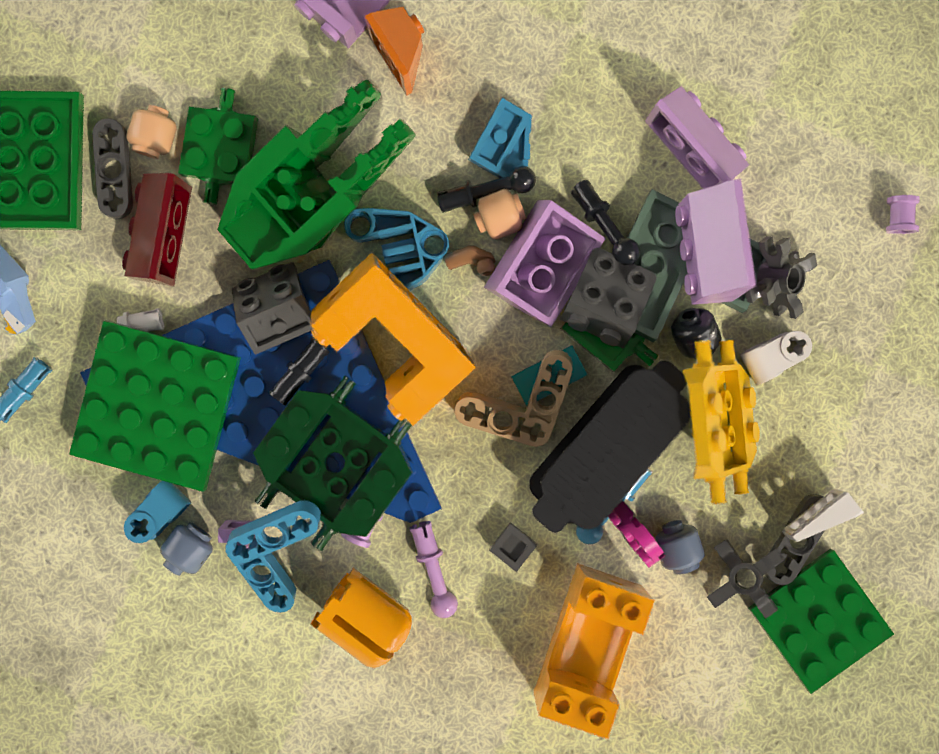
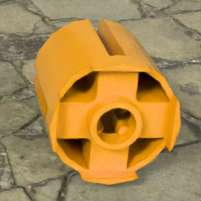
M353 567L349 574L346 573L331 592V596L323 606L324 610L321 613H316L310 625L364 666L375 669L387 664L392 659L394 652L401 648L409 635L412 616L408 608Z

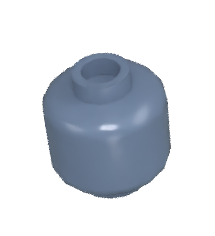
M681 520L664 524L662 526L663 531L655 537V541L665 554V557L660 560L662 566L667 570H673L674 574L679 575L699 568V562L702 561L705 554L696 527L683 524Z
M191 522L187 526L177 525L161 546L160 552L166 559L163 566L178 576L183 572L188 574L197 573L213 551V546L210 543L211 535Z

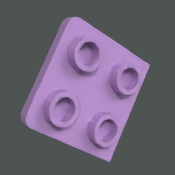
M295 0L294 7L306 19L311 20L313 18L321 25L320 29L329 39L335 43L339 40L349 49L367 28L364 16L371 12L383 10L390 0Z

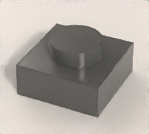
M510 522L489 548V551L517 572L538 544Z

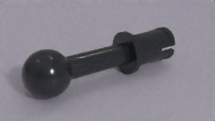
M517 166L510 172L509 176L475 186H472L470 180L465 181L466 185L438 191V203L442 213L469 205L476 207V199L502 189H513L517 193H527L535 186L536 176L531 168Z
M582 180L574 186L575 190L571 191V195L586 213V221H596L613 245L612 254L616 261L624 265L635 263L640 256V247L635 240L624 238L607 214L610 208L609 203L601 200L589 180Z

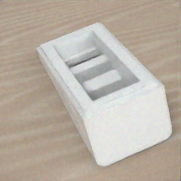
M833 489L786 526L782 532L787 538L798 542L858 517L863 511L848 492Z

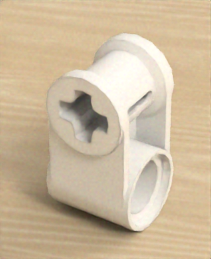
M802 331L784 332L747 349L740 354V357L755 385H760L805 360L812 351V342L809 336ZM790 341H796L797 346L793 348L794 352L789 353L787 347L791 345Z

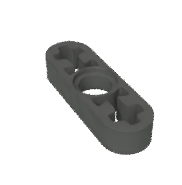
M106 118L96 123L92 133L98 207L103 214L110 218L123 219L133 209L129 142L126 138L127 130L116 120ZM109 128L118 133V136L112 137V148L120 151V154L111 152L109 141L103 138V135L109 133ZM113 160L119 161L122 166L120 175L116 178H108L105 174L106 165ZM106 184L112 186L123 184L122 188L115 187L116 196L123 200V204L117 206V211L108 206V202L114 200V190L109 187L106 188Z
M810 494L804 497L786 526L808 510L811 504H815L824 496ZM824 531L808 537L805 545L797 549L791 546L789 538L782 532L770 552L777 548L782 556L786 558L787 554L781 552L784 547L787 551L798 556L796 560L791 557L787 558L784 566L788 569L785 575L779 573L775 577L776 569L773 568L765 574L766 577L779 585L791 583L800 572Z

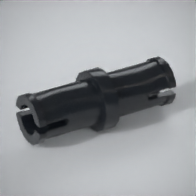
M312 338L294 362L290 361L286 365L288 370L268 393L284 406H287L290 399L303 383H309L312 379L310 377L311 373L330 352Z

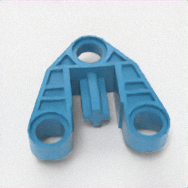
M360 208L353 210L344 222V229L347 235L358 243L378 239L386 240L414 233L415 238L381 245L386 265L415 258L420 259L418 263L389 269L410 291L428 280L449 251L447 235L441 229L409 211ZM357 218H365L370 223L369 231L363 236L354 235L351 231V224ZM438 236L443 240L444 247L440 253L430 254L425 250L424 243L428 237Z

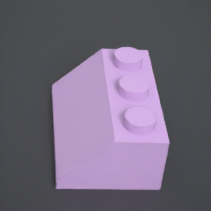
M681 86L658 101L645 122L703 189L733 180L749 166V163L745 160V152L736 143H730L723 134V127L715 118H709L704 113L698 97L691 91L686 92Z
M741 179L730 180L688 193L678 204L679 206H677L675 213L677 226L682 228L683 240L680 243V255L682 260L686 261L688 274L685 275L684 279L686 294L691 296L692 305L732 302L756 286Z
M537 200L527 219H525L522 229L517 232L484 288L511 306L552 327L573 293L592 250L600 248L606 238L552 200Z

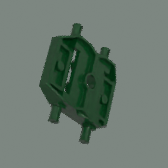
M345 375L336 389L330 394L298 390L253 452L267 481V485L254 501L257 504H261L262 508L267 509L276 494L282 492L295 502L309 501L314 503L320 510V521L323 523L321 529L310 543L313 546L318 544L316 548L320 551L324 550V547L334 534L343 533L363 537L368 536L413 474L401 442L413 425L406 419L398 420L391 432L386 434L366 421L356 411L346 405L345 398L356 383ZM326 414L331 416L293 471L287 470ZM334 452L341 454L345 460L344 468L340 472L331 471L327 465L329 455ZM380 452L382 455L341 510L340 506Z

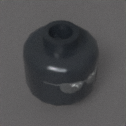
M687 308L674 319L671 326L672 336L678 350L683 356L697 359L695 342L711 341L712 355L719 347V341L722 340L714 315L706 309Z

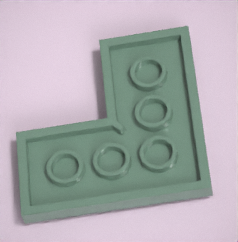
M653 189L648 193L627 237L635 240L640 247V256L634 264L653 272L657 278L634 332L651 342L657 340L684 284L685 275L688 274L686 261H683L680 255V243L683 240L682 228L677 226L675 217L679 202ZM749 238L755 282L757 283L759 268L766 259L760 251L759 243ZM745 293L732 302H721L741 313L746 312L750 305L746 300Z

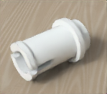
M159 308L135 314L124 312L123 316L117 317V323L148 332L164 330L163 317Z

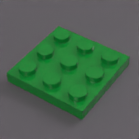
M833 549L827 550L802 568L791 583L779 585L768 593L769 597L778 607L775 613L765 618L755 603L748 607L810 694L894 635L891 628Z

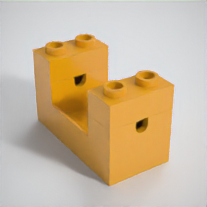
M372 252L311 310V327L313 328L311 334L322 346L327 347L330 344L338 351L375 316L412 354L385 381L387 392L385 397L389 402L387 407L398 420L406 419L414 426L466 378L476 366L468 350Z
M577 563L534 689L538 716L605 739L609 738L620 705L613 692L632 633L636 632L644 635L655 602L654 598L642 585Z

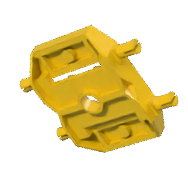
M734 340L719 341L721 362L717 363V366H714V363H712L711 341L695 342L697 364H694L691 369H683V374L689 387L696 455L693 478L704 479V482H709L711 504L727 502L724 481L726 476L733 474L734 494L749 493L747 472H749L748 468H751L757 452L756 442L760 438L758 423L754 422L753 408L756 406V393L754 388L750 387L748 374L735 360ZM727 411H728V413H729V423H730V425H728Z

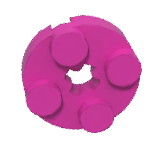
M621 501L608 515V518L623 534L633 551L650 568L664 558L665 554L645 526L636 517H633L635 514Z

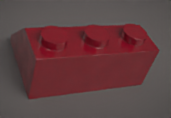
M143 174L142 182H139L136 186L135 202L138 203L136 215L131 218L128 229L129 236H131L130 248L125 251L122 261L125 277L175 286L192 193V186L175 174Z

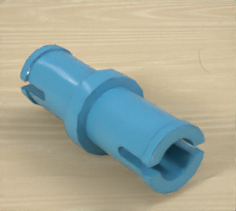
M34 357L16 380L11 379L7 383L9 388L0 397V421L2 420L4 423H7L26 400L30 401L34 397L33 391L53 371L41 359L39 360L37 357Z

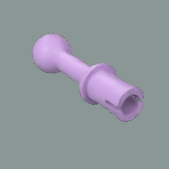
M431 521L419 522L420 527H417L416 524L410 527L418 553L416 560L420 563L424 562L434 593L431 599L432 612L440 618H448L456 612L458 602L455 595L447 591L437 559L443 554V551L437 547Z

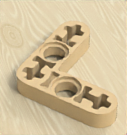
M553 350L544 356L526 408L477 392H466L456 402L454 411L456 419L465 426L529 446L538 447L544 445L551 436L572 375L573 363L571 357L562 350ZM556 360L562 361V367L566 370H559L556 383L554 384L549 382L552 367L548 364L554 365ZM541 391L552 392L556 396L555 403L548 407L540 405L537 402L536 396ZM469 402L475 403V409L477 410L472 415L466 414L465 407L468 406ZM486 406L491 407L488 420L484 421L483 417ZM500 411L508 412L512 416L513 422L506 427L499 426L494 421V415ZM519 417H523L520 432L516 431ZM535 423L541 424L542 430L537 433V436L532 435L531 428H529L533 427Z

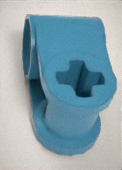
M161 481L126 519L124 523L126 537L133 543H144L155 539L189 507L191 501L172 483ZM147 520L149 522L146 526L148 531L141 533L139 529L142 524L139 521Z

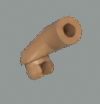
M474 245L449 252L444 256L449 270L466 264L477 267V272L481 276H489L495 270L494 263L496 260L492 253Z

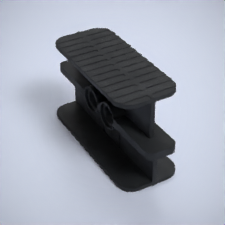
M664 360L658 362L652 370L646 369L641 365H630L619 373L532 474L529 487L531 493L539 500L532 509L535 519L549 531L557 533L567 523L576 524L583 529H593L598 527L691 419V405L680 393L686 387L687 382L684 374L671 362Z

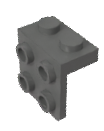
M595 248L590 254L560 320L568 323L571 328L577 331H586L599 337L607 345L624 348L636 330L656 282V275L634 263L631 265L621 264L615 260L612 253L601 248Z

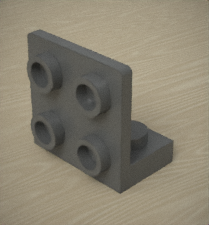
M294 262L286 265H276L267 273L256 278L244 279L232 288L236 323L255 355L313 330L311 327V308L303 294L297 267Z

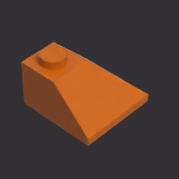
M403 6L371 12L364 16L370 38L405 94L409 95L413 92L423 48L421 34L424 33V29L416 15L409 16Z

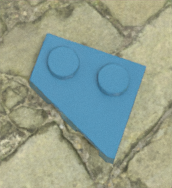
M501 98L468 160L498 178L509 176L510 172L517 166L528 167L531 146L529 144V134L531 132L532 115L506 99Z

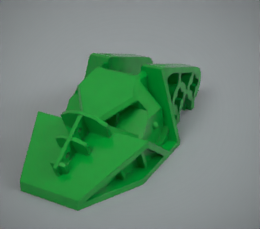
M364 80L355 87L351 86L346 91L348 95L345 97L344 103L329 113L324 112L303 134L285 125L236 174L217 230L251 269L306 255L310 251L323 248L338 225L358 206L368 189L415 138V132L404 120L399 119L381 132L384 136L381 137V141L366 153H359L354 158L355 162L340 176H335L329 181L324 178L318 167L324 161L331 159L333 153L380 99L381 93L370 80Z

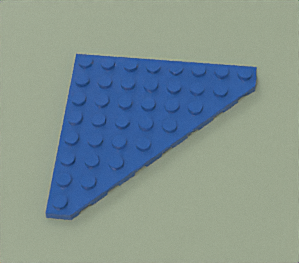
M330 260L298 273L303 294L311 310L340 283ZM234 303L162 336L241 357L217 450L258 465L253 452L286 408L268 392L288 370L286 365L290 361L294 362L312 338L316 339L311 334V331L255 355L236 323ZM361 329L338 351L330 344L325 347L330 353L325 356L311 373L310 377L312 379L309 383L304 382L298 390L330 394L336 389L345 375L356 383L345 398L346 405L356 411L366 421L387 434L391 432L398 419L387 407L389 402L385 397L387 394L385 380ZM91 367L80 372L86 386ZM326 414L287 470L293 471L331 416ZM407 432L401 442L413 474L387 508L385 514L412 523L441 510L442 506ZM337 452L330 454L327 459L329 469L333 472H340L345 465L344 457ZM380 452L378 453L376 458L373 460L371 465L365 471L363 476L360 478V480L355 485V487L346 499L349 500L351 498L353 493L364 480V478L369 473L371 468L374 466L376 461L382 455Z

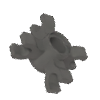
M766 236L758 242L760 251L766 261L759 268L756 286L745 293L746 300L749 303H753L756 299L762 297L763 305H771L773 303L772 309L775 316H780L788 308L790 318L796 319L804 312L797 294L804 287L805 273L817 266L815 253H808L805 257L800 258L798 251H792L789 254L791 249L789 238H782L774 246L773 237Z
M728 539L714 547L731 570L729 582L707 596L714 608L739 593L741 595H749L765 618L775 613L778 607L761 585L763 575L785 561L779 550L776 548L754 564L752 562H743ZM747 568L754 572L756 583L753 587L745 588L738 583L737 573L740 569Z

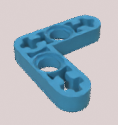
M309 501L295 502L231 531L226 543L225 551L227 556L263 604L274 612L282 613L292 608L296 596V586L272 552L305 539L317 531L321 513L319 508ZM310 518V521L306 522L304 519ZM270 526L276 527L283 535L276 538L270 537L263 529ZM263 565L271 573L259 575L253 570V567Z

